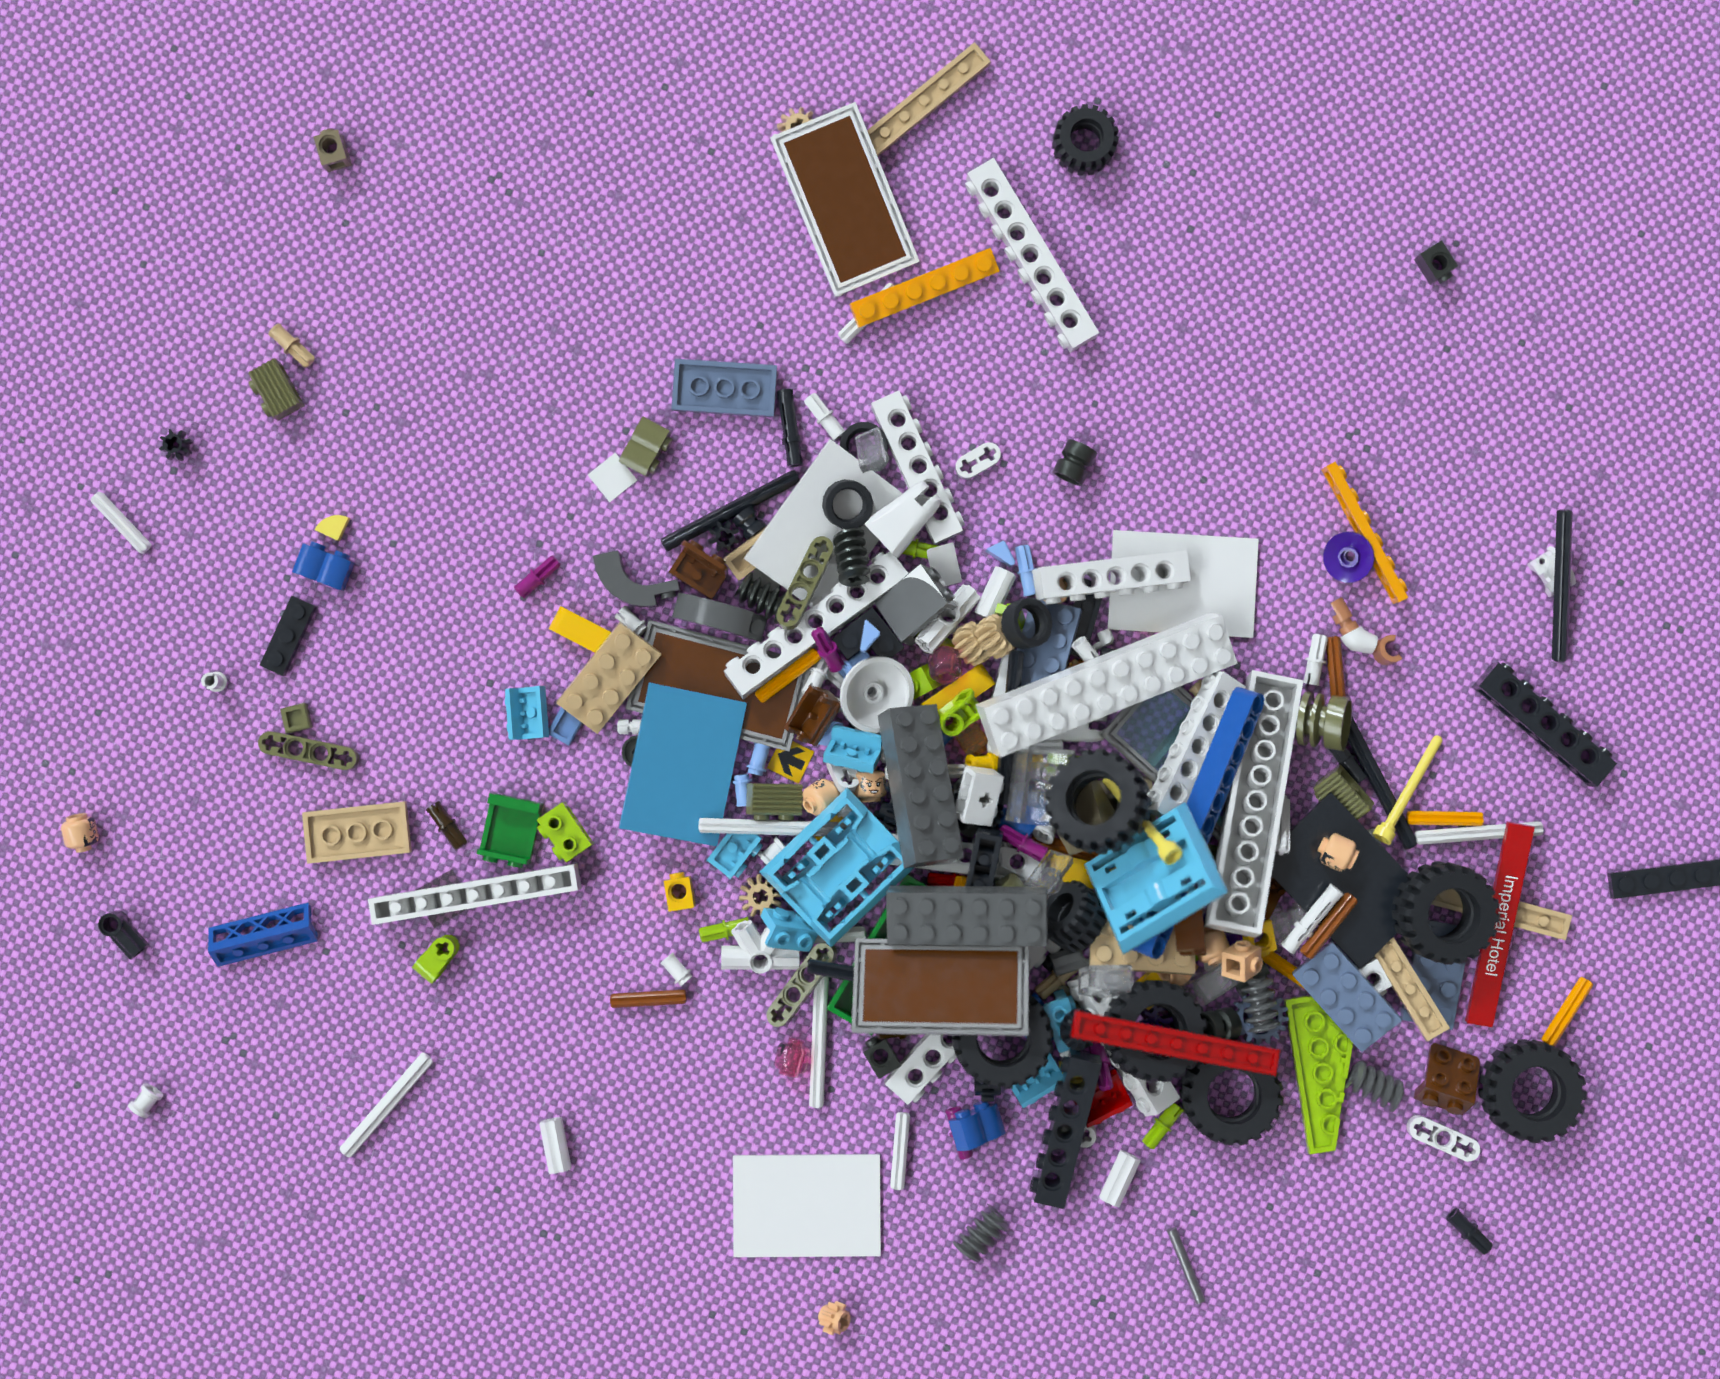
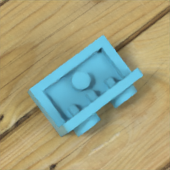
M545 686L505 689L509 740L549 737Z
M834 725L831 740L823 755V762L873 774L881 758V735Z
M726 834L707 861L724 873L728 879H732L733 876L739 878L747 867L744 864L745 860L749 855L754 858L763 847L759 843L762 837L759 834Z
M764 908L760 915L770 930L765 941L767 947L805 952L811 950L818 933L797 912L787 911L782 908Z
M1063 989L1053 992L1056 1000L1043 1005L1051 1021L1054 1041L1059 1053L1071 1049L1061 1039L1060 1025L1064 1016L1071 1010L1076 1009L1072 996H1067Z
M1050 1053L1047 1057L1048 1063L1045 1067L1042 1066L1040 1068L1038 1076L1027 1079V1083L1022 1086L1019 1084L1012 1085L1011 1089L1022 1108L1034 1104L1041 1097L1054 1091L1057 1080H1062L1063 1074Z

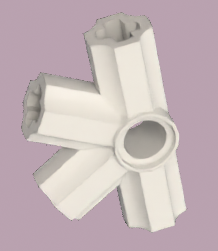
M940 581L943 586H946L944 581ZM963 584L954 594L955 598L953 601L957 605L956 609H946L915 638V642L924 652L933 654L944 640L956 631L958 624L979 602L980 596L970 585ZM946 616L951 617L953 621H945L942 618Z
M744 920L732 929V934L739 946H721V970H752L759 974L769 970H797L800 961L799 951L767 947L765 941L770 932L768 927L766 926L760 935L752 920ZM757 955L766 956L763 960L754 959Z

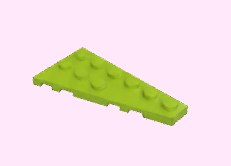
M1311 995L1284 999V1005L1288 1009L1286 1017L1289 1018L1287 1024L1307 1151L1309 1154L1335 1151L1353 1042Z

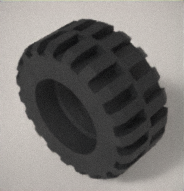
M1090 749L1081 751L1082 755L1079 757L1075 754L1069 756L1068 764L1063 765L1060 763L1056 768L1059 771L1057 776L1051 775L1048 781L1052 785L1051 790L1047 789L1045 791V798L1049 800V804L1045 805V810L1051 817L1049 819L1051 826L1057 830V834L1065 841L1091 854L1092 852H1096L1099 855L1107 854L1108 850L1117 852L1122 850L1121 845L1126 843L1129 846L1135 841L1132 837L1136 833L1141 835L1145 829L1142 824L1144 820H1149L1150 813L1147 809L1152 806L1151 797L1148 795L1150 789L1147 782L1144 781L1143 775L1127 759L1113 751L1108 753L1105 749H1096V752H1092ZM1097 779H1109L1115 782L1121 794L1120 804L1116 813L1108 821L1099 825H1088L1082 822L1076 811V802L1081 790L1088 783Z
M1432 862L1431 865L1424 864L1419 866L1418 873L1411 871L1406 876L1408 881L1406 883L1401 882L1397 888L1401 891L1399 896H1394L1393 904H1396V910H1392V919L1398 922L1394 925L1397 934L1403 935L1400 938L1403 944L1410 947V950L1415 954L1445 965H1452L1454 962L1462 964L1467 962V957L1471 959L1480 955L1479 950L1481 948L1486 950L1490 945V942H1488L1490 936L1495 937L1497 932L1494 929L1495 922L1499 923L1500 914H1496V909L1500 907L1499 901L1492 897L1495 895V891L1491 885L1486 884L1487 879L1481 874H1477L1473 869L1450 862ZM1448 889H1454L1462 901L1463 911L1461 920L1450 933L1444 936H1436L1429 924L1430 906L1440 893Z
M1145 980L1144 982L1130 984L1129 988H1123L1118 992L1119 996L1117 999L1112 998L1108 1004L1111 1007L1110 1011L1104 1013L1106 1017L1136 1022L1137 1017L1145 1008L1160 1006L1165 1008L1171 1015L1175 1030L1208 1036V1034H1203V1027H1208L1207 1020L1201 1018L1200 1014L1203 1013L1201 1005L1195 1004V997L1190 992H1185L1183 987L1167 981ZM1104 1044L1105 1049L1112 1054L1110 1059L1114 1064L1120 1066V1070L1141 1080L1151 1082L1172 1081L1174 1077L1181 1078L1186 1075V1069H1193L1197 1065V1062L1167 1055L1150 1056L1140 1050Z
M1028 994V1028L1030 1032L1028 1033L1024 1048L1015 1057L1001 1061L988 1057L979 1046L978 1035H952V1044L963 1069L968 1075L973 1076L977 1082L981 1084L986 1083L989 1087L996 1089L998 1086L1010 1089L1012 1085L1019 1084L1022 1086L1027 1083V1079L1035 1078L1040 1074V1068L1046 1066L1049 1061L1047 1057L1049 1053H1052V1038H1054L1048 1014L1041 1004L1031 994Z
M1526 1039L1517 1040L1516 1044L1509 1042L1503 1045V1051L1496 1050L1491 1054L1494 1057L1493 1061H1486L1483 1066L1487 1069L1486 1074H1480L1479 1082L1483 1084V1089H1478L1479 1097L1484 1100V1103L1481 1104L1483 1110L1490 1115L1489 1119L1493 1124L1513 1137L1522 1141L1528 1140L1531 1143H1540L1541 1140L1546 1142L1554 1141V1135L1563 1137L1568 1133L1566 1128L1569 1125L1572 1127L1576 1126L1579 1122L1575 1119L1577 1114L1583 1115L1585 1110L1581 1103L1582 1100H1587V1092L1582 1090V1086L1586 1085L1585 1078L1579 1075L1578 1072L1581 1069L1576 1062L1571 1061V1056L1552 1045L1538 1040L1529 1041ZM1532 1067L1543 1068L1548 1072L1552 1081L1551 1098L1540 1111L1533 1114H1523L1514 1106L1512 1100L1513 1084L1516 1078L1526 1069Z
M1196 1061L1197 1065L1193 1069H1188L1186 1075L1181 1077L1182 1089H1179V1093L1183 1102L1182 1108L1200 1133L1216 1143L1222 1142L1228 1146L1238 1143L1241 1146L1248 1144L1250 1139L1257 1141L1262 1138L1261 1133L1263 1131L1269 1132L1273 1128L1271 1125L1273 1119L1278 1120L1281 1114L1278 1108L1279 1105H1283L1284 1098L1280 1093L1283 1090L1282 1082L1278 1080V1072L1276 1076ZM1231 1069L1242 1071L1253 1082V1100L1250 1106L1237 1116H1220L1209 1105L1207 1097L1209 1086L1213 1079L1224 1071Z

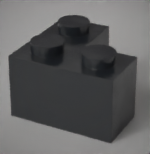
M873 607L832 639L844 657L849 660L860 651L865 620H867L880 631V636L870 646L876 656L893 658L904 649V646Z

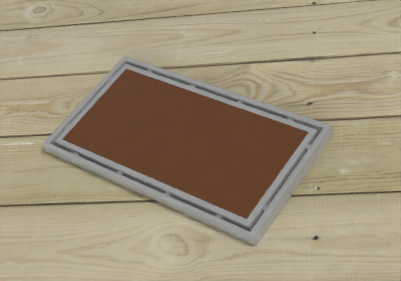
M649 620L644 640L660 651L661 655L629 694L626 709L643 713L649 683L746 702L747 706L740 739L790 752L794 734L787 732L784 726L804 695L801 691L810 675L809 669L764 703L758 700L755 691L745 699H742L725 676L724 670L727 669L726 664L735 657L741 659L748 654L747 649L750 647L749 645ZM767 651L766 653L772 659L778 658L781 655L772 651ZM751 662L746 666V671L750 674H755L760 670V665L755 662Z
M855 939L852 1033L1028 1036L1030 1032L1028 1028L1029 946L887 944V939Z

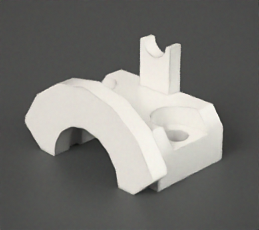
M1550 546L1547 548V552L1527 564L1530 570L1536 572L1542 579L1546 589L1545 593L1548 597L1554 595L1555 548ZM1571 569L1570 586L1572 587L1576 584V578Z

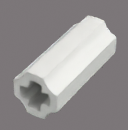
M995 566L974 613L982 618L995 614L997 604H1004L1016 579V575Z
M562 1117L542 1120L539 1124L549 1174L570 1170L572 1167Z
M1120 1150L1099 1195L1101 1200L1115 1207H1120L1141 1160L1138 1157Z

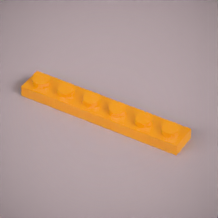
M990 247L854 301L849 306L857 327L860 328L998 273L1000 270Z
M1336 461L1322 468L1321 470L1354 532L1364 536L1372 545L1375 556L1373 568L1391 602L1396 604L1407 599V586L1401 578L1398 579L1394 572V569H1396L1395 564L1390 556L1385 555L1382 549L1384 545L1381 537L1377 533L1374 534L1370 527L1371 519L1365 510H1361L1358 504L1359 497L1357 492L1347 484L1345 480L1347 479V474L1341 465L1338 466Z

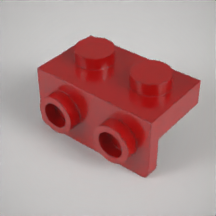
M1115 1069L1110 1071L1113 1083L1111 1090L1101 1091L1098 1083L1096 1085L1086 1123L1087 1128L1098 1125L1103 1120L1117 1113H1122L1133 1105Z

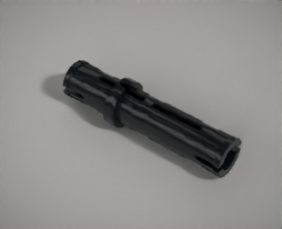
M781 389L777 391L783 428L782 445H785L787 467H799L803 465L800 446L802 437L799 436L793 389Z

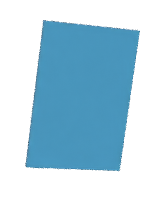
M649 683L619 829L717 847L720 833H701L698 829V823L700 818L723 819L747 703Z

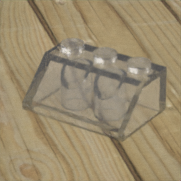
M1031 745L1013 753L1005 821L1052 827L1049 822L1051 817L1045 810V805L1049 804V800L1045 798V791L1047 789L1051 790L1052 785L1048 781L1051 775L1056 777L1059 773L1056 768L1060 763L1063 765L1068 764V757L1075 754V750Z

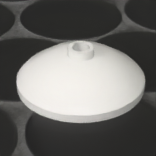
M873 656L857 663L846 675L840 690V704L847 720L856 728L870 733H880L879 714L889 708L912 706L914 698V685L907 669L898 661L885 656ZM873 687V692L868 695V689Z

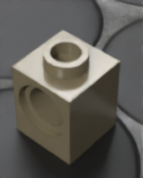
M325 129L320 132V135L313 136L321 165L327 172L352 166L344 136L338 129ZM337 144L335 152L327 153L330 145Z

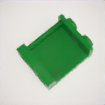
M489 793L487 801L489 808L481 845L477 849V854L483 855L482 860L497 863L498 859L507 860L508 866L523 868V864H531L538 831L537 826H539L537 819L541 817L544 803Z

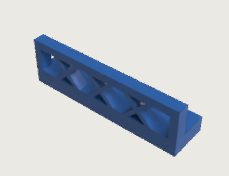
M309 902L208 928V953L217 967L318 942V933L311 923V906ZM304 913V920L290 921L295 915ZM270 921H279L275 927L266 928ZM246 927H255L249 934H240ZM229 933L224 940L216 942V935Z

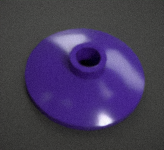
M1356 532L1339 533L1333 536L1324 548L1323 562L1325 568L1333 578L1341 582L1353 583L1365 578L1370 573L1374 564L1375 556L1372 545L1364 536ZM1348 552H1353L1355 554V559L1353 561L1348 559Z

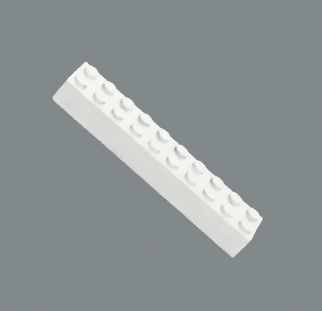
M1209 613L976 704L992 753L1003 757L1238 663L1222 615Z
M1252 670L1246 677L1245 689L1263 694L1265 701L1225 800L1215 863L1228 893L1207 905L1204 927L1256 938L1262 934L1303 680Z

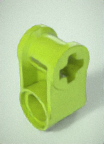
M971 688L961 691L954 699L938 710L941 730L946 735L956 736L973 722L980 719L976 704H979V702L974 697L975 693ZM953 717V722L945 726L947 719Z
M448 934L437 938L418 958L412 969L430 984H433L458 953L460 948L459 940L455 936ZM447 942L449 944L447 947L449 951L443 952V944Z

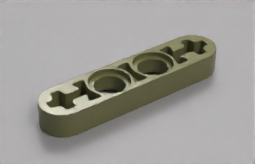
M820 536L811 542L776 614L778 624L783 629L792 630L799 625L833 556V543L829 538ZM823 544H826L828 552L823 551L819 560L823 564H820L815 560L818 555L816 546L821 547ZM807 566H815L818 569V574L813 578L806 577L803 573L804 569ZM797 588H803L806 590L807 596L801 601L795 600L792 596L793 591ZM792 604L796 606L792 613L794 621L789 620L786 623L782 615H787L790 612Z
M271 731L263 733L258 740L259 749L268 755L341 770H351L359 762L358 752L347 746ZM273 736L274 741L284 743L283 748L273 746L269 750V745L265 744V741ZM294 741H299L303 746L302 752L297 756L290 752V745ZM319 746H324L328 751V756L323 761L315 757V750ZM334 748L337 749L335 754L346 755L348 751L349 756L353 757L352 762H347L345 766L343 760L334 759V764H332Z
M826 942L817 944L811 950L768 1008L766 1017L771 1025L780 1027L792 1020L824 977L815 975V979L812 982L804 978L803 972L808 967L809 960H819L822 956L820 950L828 949L827 955L829 959L826 958L821 961L834 963L837 958V950L834 945L830 947ZM792 987L800 991V999L797 1002H793L788 996V992ZM785 1004L790 1006L782 1013L784 1019L777 1020L775 1010H781Z

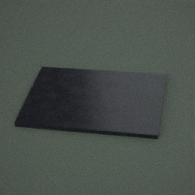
M1329 792L1290 830V852L1278 855V852L1275 851L1271 876L1306 913L1328 888L1329 884L1337 887L1343 894L1350 893L1358 900V903L1330 938L1359 969H1362L1397 934L1394 925L1398 922L1392 919V910H1396V904H1393L1394 896L1398 897L1401 892L1397 889L1400 883L1408 881L1406 878L1408 873L1345 806ZM1334 833L1356 843V850L1359 851L1352 868H1346L1343 872L1322 864L1320 861L1322 853L1317 851L1323 838L1329 839ZM1326 916L1320 921L1318 926L1322 923Z

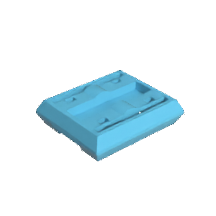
M847 787L780 851L760 873L810 927L832 947L886 895L890 885L896 886L915 867L904 868L902 863L870 895L864 890L897 857L902 861L899 841ZM848 804L852 811L818 842L814 835ZM843 821L848 826L845 830L839 826ZM809 841L813 847L796 865L782 876L778 870ZM880 860L885 865L882 869L876 865ZM796 866L801 871L798 875L792 871ZM860 894L865 900L832 929L828 923ZM833 905L838 910L835 914L829 910Z
M1185 802L1152 822L1163 837L1169 833L1171 834L1165 838L1166 840L1175 842L1182 849V856L1176 863L1166 865L1158 855V846L1143 830L1141 835L1136 833L1132 837L1135 841L1129 846L1125 843L1121 845L1122 850L1117 852L1108 850L1107 854H1100L1084 864L1122 954H1126L1228 893L1210 850ZM1198 884L1199 888L1195 890L1193 885ZM1182 892L1189 893L1187 896L1183 898L1180 895V893ZM1153 910L1158 914L1151 917L1148 912ZM1143 917L1144 921L1140 923L1138 918ZM1129 925L1135 926L1130 930L1128 928Z

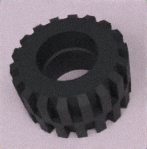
M1082 104L1081 109L1074 106L1070 112L1066 111L1062 119H1059L1053 135L1052 149H1055V159H1060L1059 165L1062 168L1066 165L1068 167L1067 171L1070 173L1076 170L1078 171L1077 175L1083 176L1084 172H1088V175H1093L1095 170L1100 172L1104 169L1105 165L1110 163L1119 141L1117 136L1119 132L1118 126H1114L1115 120L1112 116L1110 118L1107 117L1108 111L1105 109L1102 112L1097 110L1099 106L1093 105L1092 109L1088 108V104ZM1079 129H1088L1097 135L1100 146L1088 152L1079 150L1072 143L1071 134Z
M1072 880L1071 882H1065L1062 886H1058L1048 896V939L1066 952L1072 951L1074 953L1080 949L1084 950L1089 944H1092L1095 938L1102 932L1101 930L1105 926V919L1107 918L1096 892L1082 882Z

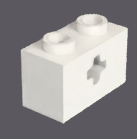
M966 765L955 805L957 818L963 823L992 826L993 818L997 815L999 794L1003 791L1004 777L994 769Z

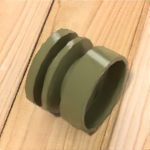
M1305 692L1300 702L1296 722L1298 745L1306 746L1310 740V746L1317 747L1322 736L1326 749L1344 751L1351 727V698L1332 695L1328 706H1325L1323 694L1318 693L1316 698H1314L1313 693Z

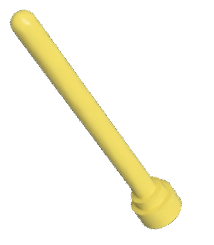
M1436 735L1432 738L1388 818L1381 825L1376 826L1372 836L1378 841L1391 845L1396 836L1394 833L1396 829L1394 827L1443 741L1441 736Z
M1103 779V784L1120 802L1121 794L1119 787L1115 782ZM1144 820L1142 824L1145 828L1144 831L1158 846L1159 857L1166 865L1176 863L1182 856V849L1175 842L1166 840L1149 820Z

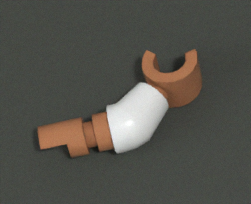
M1343 597L1330 603L1336 613L1332 619L1336 625H1340L1339 631L1342 634L1340 638L1347 648L1351 651L1373 654L1374 659L1381 665L1388 666L1402 659L1399 654L1390 656L1385 650L1386 643L1389 644L1395 641L1396 635H1388L1378 640L1376 635L1364 630L1362 626L1359 627L1356 620L1352 621L1350 617L1353 615Z

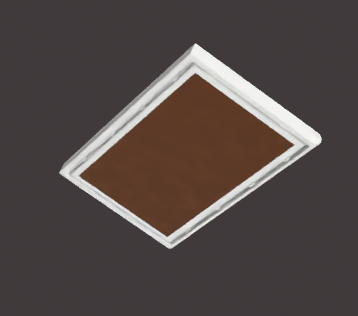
M856 102L770 137L835 297H840L848 291L920 262Z

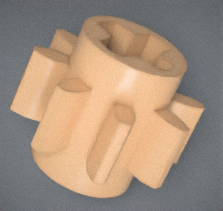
M835 1301V1303L828 1302V1305H824L821 1308L818 1320L819 1324L824 1326L823 1332L834 1335V1333L840 1335L841 1332H844L849 1327L851 1317L850 1312L845 1310V1304Z

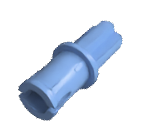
M1021 545L1015 548L1019 568L1017 575L1020 574L1023 596L1026 597L1036 595L1032 570L1037 568H1034L1030 546Z

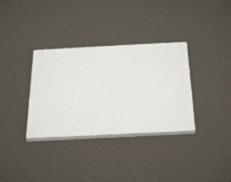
M829 439L744 559L788 590L811 542L817 537L824 536L833 543V537L845 530L830 523L824 515L822 502L828 487L834 482L843 479L854 480L864 485L871 493L873 499V512L871 516L903 493ZM850 489L840 491L833 500V509L836 515L846 520L853 519L859 515L863 504L861 496L856 491ZM863 524L859 528L863 529L865 533L862 538L866 541L863 547L867 549V554L865 555L867 557L879 539ZM823 544L821 547L816 546L818 555L815 560L820 564H823L819 560L823 551L828 552L826 544ZM835 552L810 603L820 596L823 599L831 594L830 589L839 583ZM812 565L807 566L803 573L806 577L813 578L818 574V569ZM797 588L793 591V594L800 600L805 599L807 596V592L803 588Z
M1113 530L1111 559L1187 550L1191 581L1182 583L1183 588L1167 590L1166 585L1158 586L1159 591L1143 593V588L1134 589V594L1119 596V591L1110 592L1107 629L1160 633L1203 615L1215 613L1222 615L1229 637L1253 638L1259 539ZM1158 566L1157 574L1163 579L1164 571ZM1134 569L1133 577L1136 581H1139L1140 573ZM1111 572V573H1110V582H1111L1112 584H1115V582H1116V577H1115V575Z
M880 1154L733 1155V1257L881 1256Z

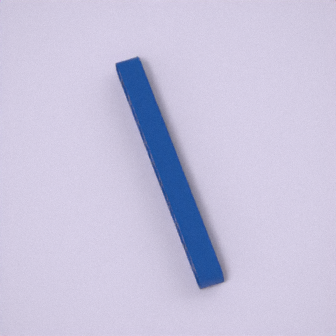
M1236 687L1231 693L1187 801V806L1206 844L1209 842L1264 706L1265 699L1263 694L1242 687ZM1187 892L1180 893L1181 897L1187 896ZM1153 910L1148 912L1151 917L1158 914ZM1143 917L1139 918L1140 923L1144 921ZM1174 925L1132 950L1153 959L1160 958L1168 943Z

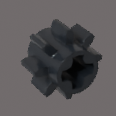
M169 429L167 436H160V439L163 440V446L159 450L168 452L166 458L169 460H173L176 455L178 460L184 461V455L187 453L192 454V451L189 450V444H192L193 440L184 439L186 432L182 430L176 434L174 430ZM174 442L180 444L178 449L173 446Z
M716 520V527L714 529L708 528V531L712 534V538H709L708 542L709 544L716 542V550L718 552L722 547H726L730 552V546L733 543H739L734 536L739 530L737 528L730 529L731 522L729 520L726 521L725 525ZM723 530L727 533V540L725 541L719 538L721 536L720 532Z
M892 797L889 803L882 802L877 817L891 831L896 826Z
M974 1079L975 1096H981L982 1102H994V1096L1001 1095V1086H998L997 1089L992 1088L988 1084H981Z

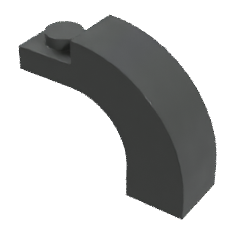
M618 550L593 555L596 572L602 584L611 594L629 605L654 608L658 607L656 597L661 596V600L674 598L676 597V592H681L680 583L677 579L653 585L634 583L629 579L624 570L621 553Z
M678 593L672 615L673 618L718 629L759 642L762 641L767 623L765 616L752 611L684 593Z

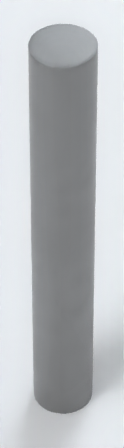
M1172 1227L1167 1230V1233L1195 1303L1200 1304L1205 1301L1204 1295L1176 1227Z

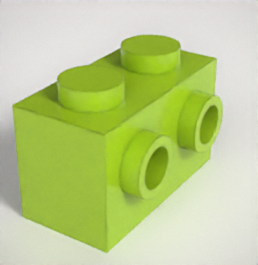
M566 802L560 803L537 819L540 824L537 826V829L544 839L549 838L554 844L552 850L560 861L564 859L565 862H569L594 845V842Z

